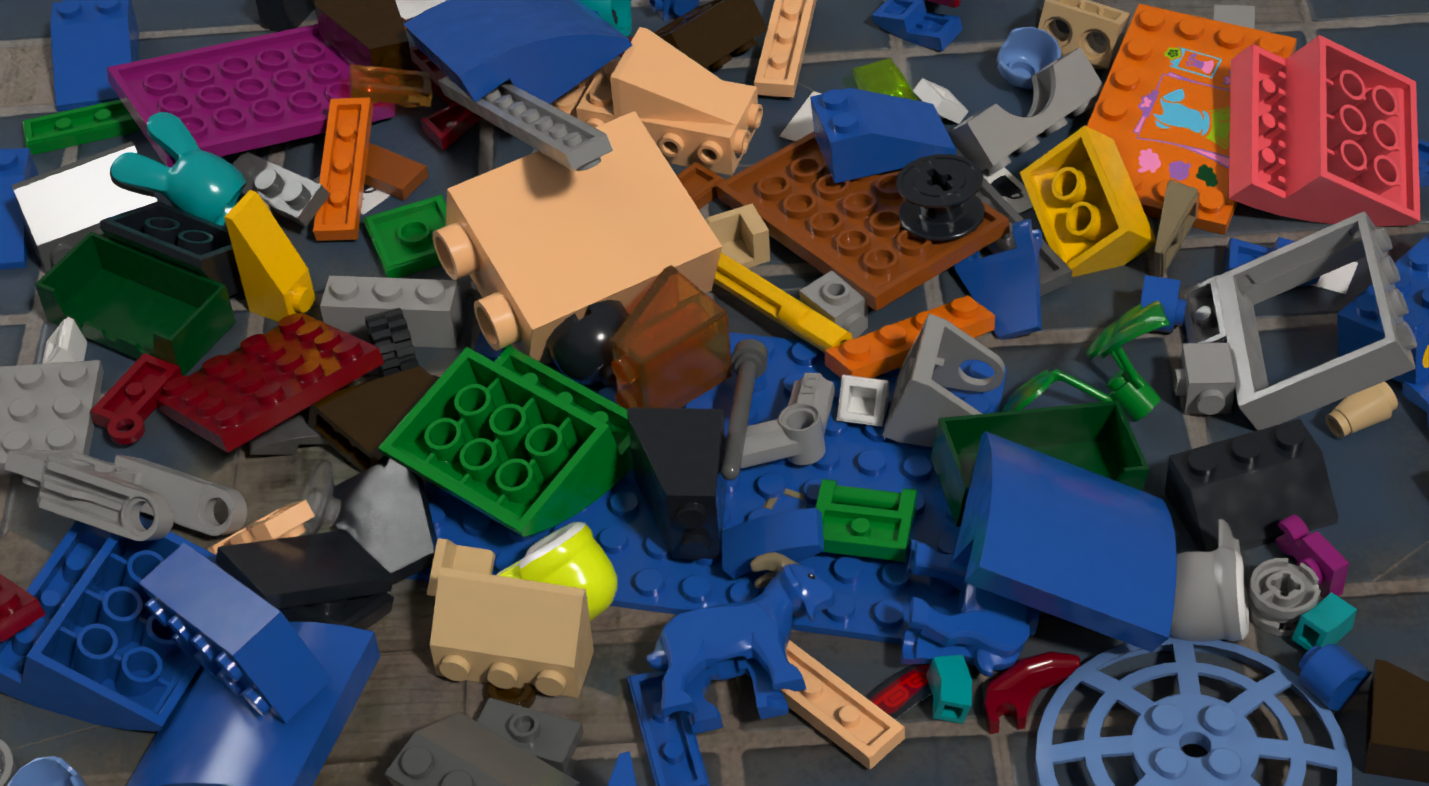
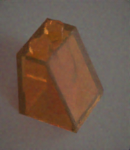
M672 265L666 267L611 340L614 358L611 366L616 376L617 385L615 400L619 406L627 410L628 408H681L732 377L728 313Z

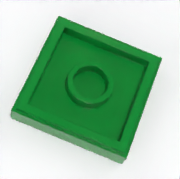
M442 195L362 218L364 229L386 278H401L442 265L433 243V232L446 226L447 205Z

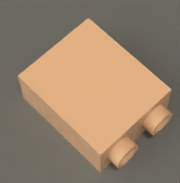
M635 111L595 127L607 134L613 151L601 156V162L584 171H576L575 169L572 171L537 151L447 189L446 226L433 232L434 247L449 277L457 280L469 275L483 297L474 302V311L485 339L494 350L498 351L511 345L513 348L546 365L553 362L548 353L549 349L546 346L547 339L553 330L574 313L578 320L592 314L588 308L589 305L606 300L620 301L636 325L712 291L722 245Z

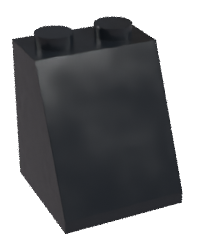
M628 408L627 418L634 478L672 558H688L691 560L720 559L722 546L721 532H723L727 480L722 477L720 471L726 442L723 409Z

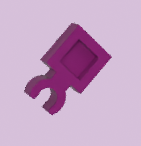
M1294 514L1280 521L1278 526L1285 532V534L1277 537L1275 540L1280 550L1286 555L1293 556L1297 560V566L1302 562L1315 572L1319 578L1318 585L1323 599L1331 592L1337 596L1342 595L1349 562L1318 531L1310 534L1304 521Z

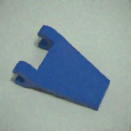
M1030 219L1013 223L1012 231L1017 248L980 258V253L977 251L954 265L955 271L973 299L995 314L994 332L1000 340L1042 330L1039 251L1043 244V238L1040 229L1032 230Z

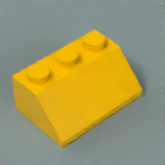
M1083 126L1019 172L1049 247L1072 270V277L1124 266L1156 244V238L1114 139L1087 126Z

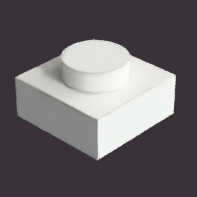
M924 78L920 80L913 90L923 102L932 103L935 106L941 120L946 118L960 124L969 112L948 89Z

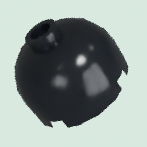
M606 300L589 305L588 308L592 314L578 320L574 313L557 326L547 339L548 353L554 364L566 377L579 384L597 385L603 383L605 386L617 383L627 374L626 368L632 363L637 352L638 332L623 304L617 300Z

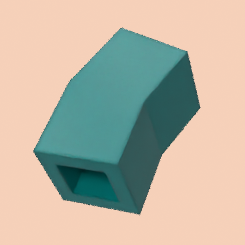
M1331 592L1316 607L1301 615L1292 640L1308 651L1316 645L1324 647L1328 644H1336L1353 629L1357 609Z
M961 654L933 657L926 673V678L933 695V719L964 724L972 707V678L964 656Z

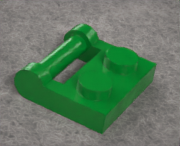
M822 479L816 508L822 512L824 551L822 552L905 562L913 518L916 513L918 490L903 488L902 493L841 486L838 485L837 480Z

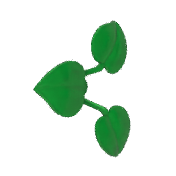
M1157 300L1146 307H1143L1141 304L1134 306L1118 321L1106 327L1088 347L1086 356L1089 359L1097 355L1103 359L1111 354L1120 368V371L1106 383V386L1111 390L1108 395L1059 369L1051 372L1046 369L1019 387L1008 398L1000 412L1022 410L1041 395L1050 384L1056 381H1063L1102 402L1118 400L1123 412L1132 422L1139 421L1155 408L1160 402L1161 397L1134 369L1122 345L1147 332L1163 326H1169L1170 323L1164 313L1163 305Z

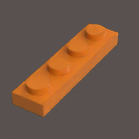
M370 97L330 99L319 184L330 195L315 214L313 233L316 241L358 240L374 108Z
M968 295L956 298L947 304L920 312L913 317L892 325H886L879 330L847 340L845 343L825 350V366L841 379L843 374L874 378L902 366L929 313L946 319L972 338L995 329V314Z

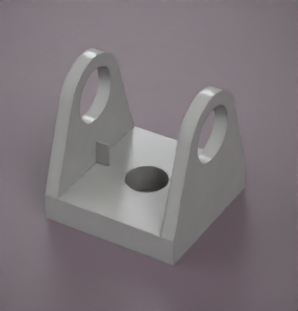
M929 313L899 370L882 436L901 443L933 447L939 418L982 414L944 387L975 392L994 390L1001 385L1004 379L1005 365L1003 360L996 353L946 319ZM967 360H980L993 368L994 375L986 379L972 378L962 371L960 365Z

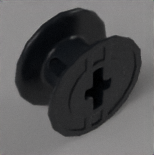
M953 154L930 155L907 164L898 173L896 187L900 196L906 200L901 206L899 220L903 229L915 237L928 241L957 239L975 231L983 222L985 207L981 199L976 196L983 182V174L979 166L968 158Z

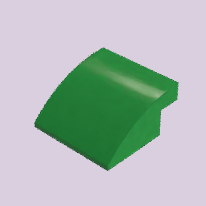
M510 345L495 362L466 347L378 447L381 454L522 537L547 530L575 516L598 500L633 468L627 418L628 410Z

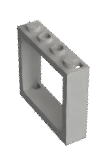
M1365 211L1216 276L1227 343L1229 342L1238 406L1257 431L1282 424L1416 369L1411 349L1417 347V342L1409 324L1403 319V316L1409 313L1406 301L1400 290L1395 287V283L1401 280L1400 274L1393 259L1387 255V251L1393 248L1386 229L1383 227L1377 230ZM1366 256L1385 338L1269 386L1253 305Z

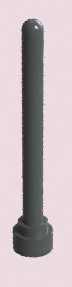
M745 339L738 342L733 349L731 358L732 370L738 376L720 470L722 477L726 480H734L739 476L755 379L763 375L767 368L768 350L761 342L754 339Z

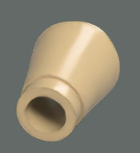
M1384 381L1345 397L1332 412L1325 416V421L1330 431L1336 437L1342 439L1347 435L1390 419L1392 411L1398 407V401L1391 387Z

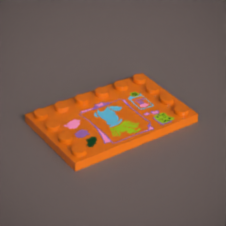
M1138 4L1087 127L1114 139L1146 216L1161 219L1167 183L1169 180H1173L1198 189V217L1192 227L1226 235L1238 203L1229 199L1231 59L1252 44L1286 59L1295 53L1297 38Z

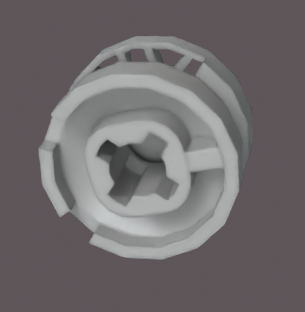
M1273 558L1262 562L1254 569L1250 578L1248 595L1249 618L1255 626L1266 633L1276 636H1293L1297 624L1294 622H1299L1302 614L1317 606L1321 593L1318 585L1319 578L1304 563L1301 562L1299 566L1288 563V558ZM1280 623H1284L1282 630H1279Z

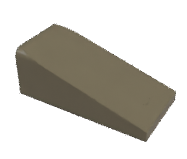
M1173 180L1168 181L1154 251L1155 277L1164 276L1198 217V189Z

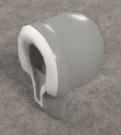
M1219 519L1218 549L1212 552H1183L1177 554L1175 602L1170 637L1186 641L1226 640L1227 642L1235 643L1243 641L1249 634V601L1246 588L1244 587V565L1239 540L1233 537L1229 525L1223 519Z

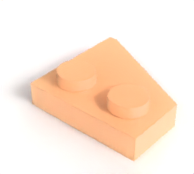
M306 499L286 504L206 550L217 555V549L221 546L296 537L306 531L302 523L315 517Z

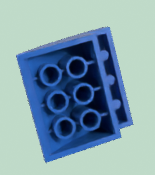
M447 0L425 10L403 24L418 49L474 102H477L507 81L551 104L633 46L626 36L579 0Z
M985 431L981 436L953 556L954 562L968 567L964 582L1149 652H1153L1170 638L1175 602L1177 552L1171 515L1163 499Z
M139 515L142 526L148 530L153 522ZM76 520L26 590L38 599L46 615L4 642H0V692L35 707L95 725L125 730L161 731L202 665L195 657L190 659L171 638L175 632L169 624L166 627L162 625L147 609L145 603L151 598L140 586L139 582L184 542L220 567L215 562L216 555L171 531L159 540L134 541Z
M289 622L332 678V681L287 723L270 710L262 716L242 694L240 696L234 694L218 675L213 677L201 666L161 731L157 732L126 786H313L380 658L375 632L327 623Z

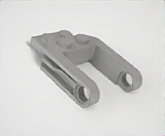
M73 450L8 451L5 470L22 475V482L24 484L40 487L37 497L39 508L134 541L162 539L170 532L173 523L212 536L230 535L238 532L245 524L247 518L245 499L237 490L142 458L116 455L114 463ZM219 499H222L228 507V517L222 525L214 517V505ZM140 512L154 516L153 524L148 530L140 522Z

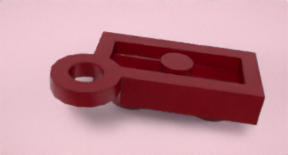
M143 353L90 410L93 422L107 428L111 440L116 444L125 445L138 441L145 433L144 421L158 407L155 398L164 392L163 387L168 381L182 376L180 366Z

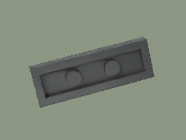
M243 151L232 164L243 174L247 182L240 197L243 198L249 190L255 191L270 206L272 212L305 227L330 195L321 184L247 151Z

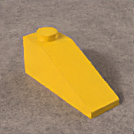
M249 190L224 218L249 311L279 322L288 315L307 312L316 300L308 267L259 194Z

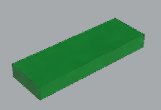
M120 99L22 121L26 148H30L32 155L142 131Z

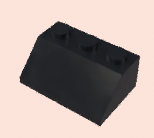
M159 201L100 220V229L109 239L226 285L229 298L233 297L236 293L244 291L226 227Z
M1300 419L1169 456L1165 495L1200 552H1212L1218 549L1219 519L1227 522L1233 537L1239 540L1240 552L1275 542L1277 537L1285 534L1278 526L1279 522L1294 514L1304 521L1309 531L1338 522V513L1323 453Z

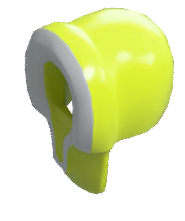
M583 522L570 523L540 539L528 549L524 558L497 573V576L586 589L590 621L608 609L614 600L618 588L617 574L612 562L594 539L590 527Z

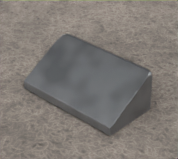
M1216 276L1180 291L1179 298L1187 299L1183 321L1187 343H1227Z

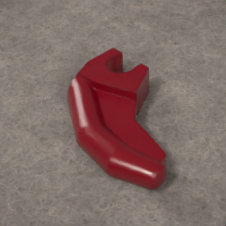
M1050 651L1020 659L1012 667H1009L990 681L984 709L989 734L999 733V717L1002 715L1012 716L1016 721L1017 730L1025 729L1033 702L1040 691L1064 682L1081 666L1080 658L1074 654Z

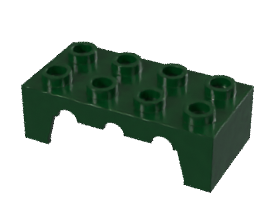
M92 231L35 284L48 322L59 326L63 319L70 317L74 319L84 337L136 359H139L143 353L178 365L180 366L182 376H185L236 323L226 285Z
M1118 400L939 418L931 452V460L956 527L961 526L981 436L985 431L1143 491L1149 472L1148 464Z

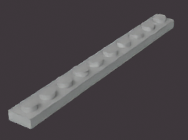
M448 76L438 80L446 97L572 171L575 169L576 171L590 169L601 162V156L613 151L607 134L507 81L477 102H474Z

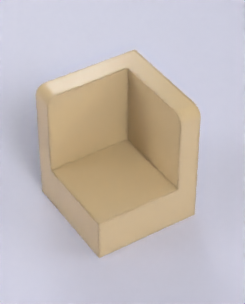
M753 203L706 218V222L722 245V253L746 268L770 261L769 229Z
M438 538L427 595L434 599L436 598L438 575L441 567L492 575L495 553L488 549L461 546L448 539Z

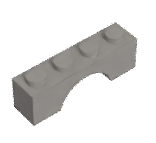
M1081 47L1057 58L1031 76L1034 97L1031 110L1026 117L1012 115L998 104H994L972 115L948 131L954 146L965 158L978 165L981 171L987 169L991 175L1012 162L1008 155L1015 150L1020 155L1039 144L1040 141L1037 135L1043 131L1048 136L1068 123L1065 116L1072 112L1075 117L1094 106L1095 102L1092 98L1102 91L1104 85Z

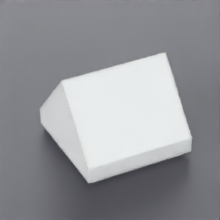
M70 317L63 319L47 340L42 364L84 361L88 342L74 319Z
M843 374L837 420L882 427L890 400L888 380Z

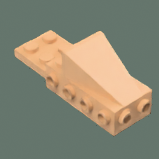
M639 27L631 41L633 46L625 51L620 60H611L550 104L594 128L635 111L668 163L689 167L694 162H698L713 172L733 176L742 156L746 153L748 145L756 129L759 128L763 116V106L758 104L757 87L721 80L655 33Z

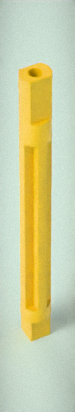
M720 253L714 283L823 353L829 348L853 339L852 334L724 253Z

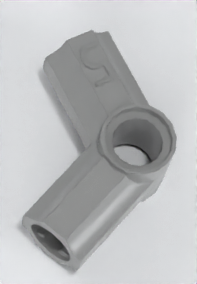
M804 373L800 380L795 381L789 404L782 410L779 419L747 426L740 469L786 458L791 463L797 465H810L819 461L826 452L824 434L835 395L833 382L826 380L821 373Z

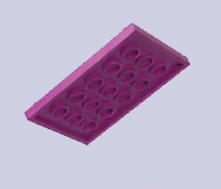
M318 24L107 67L109 84L167 167L175 165L176 160L153 141L146 130L148 119L151 115L158 112H168L180 118L198 147L219 157L326 133L330 99L370 97L374 107L372 123L395 117V103L377 80L371 78L320 36Z

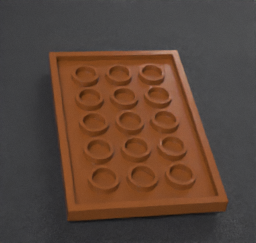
M814 132L716 185L719 200L732 209L753 203L769 229L771 237L823 274L831 270L860 293L865 298V304L875 311L1010 232L1009 218L982 202L985 207L983 222L975 231L961 238L947 241H928L911 235L903 229L899 220L901 206L906 200L900 196L896 187L898 173L903 168L834 183L815 139Z

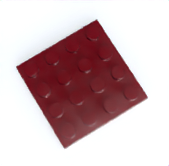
M294 313L282 318L278 322V327L265 334H255L246 338L240 343V348L228 355H217L208 359L202 364V369L190 376H180L168 381L163 387L164 392L155 399L159 412L229 453L385 362L377 346L304 313Z

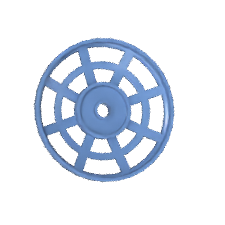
M1170 637L1153 652L1173 651L1175 662L1145 667L1125 676L1121 680H1117L1099 670L1123 659L1151 652L1124 643L1100 653L1077 668L1058 687L1045 708L1037 732L1035 771L1038 786H1059L1053 765L1085 760L1086 769L1093 786H1115L1108 776L1102 758L1130 756L1133 770L1139 779L1134 786H1261L1254 780L1259 758L1290 761V769L1284 786H1303L1306 764L1337 770L1336 786H1352V762L1346 739L1330 709L1299 682V677L1294 672L1268 656L1241 645L1221 640L1198 642ZM1194 652L1211 653L1235 659L1269 674V676L1259 682H1255L1249 677L1227 668L1207 663H1196ZM1177 675L1179 694L1154 702L1133 688L1153 679ZM1198 676L1225 681L1243 689L1244 692L1229 703L1211 696L1202 695ZM1080 683L1102 693L1103 695L1099 698L1089 715L1084 732V740L1052 745L1053 730L1058 714L1069 694ZM1290 688L1304 700L1324 724L1334 749L1304 743L1302 734L1293 716L1275 696ZM1116 702L1139 716L1134 725L1132 735L1100 737L1104 720ZM1263 704L1277 719L1287 740L1257 737L1246 716ZM1187 744H1197L1206 749L1208 754L1199 758L1190 757L1181 750V747Z

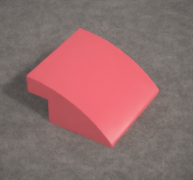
M1318 35L1286 59L1257 45H1250L1231 59L1229 199L1276 215L1310 222L1336 224L1365 211L1375 226L1417 224L1421 219L1416 81L1321 35Z

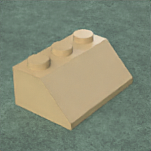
M441 567L438 575L430 638V649L436 676L446 677L453 681L467 680L486 684L490 682L494 686L503 689L513 687L525 689V683H529L536 687V692H541L548 696L561 695L579 698L594 653L586 589Z

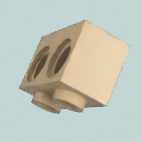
M1045 0L1038 29L1047 31L1058 41L1061 56L1081 47L1094 69H1109L1113 65L1126 35L1131 13L1090 0ZM1056 20L1064 21L1069 27L1070 34L1062 33L1057 28ZM1093 32L1103 34L1107 40V46L1099 45L1094 40Z

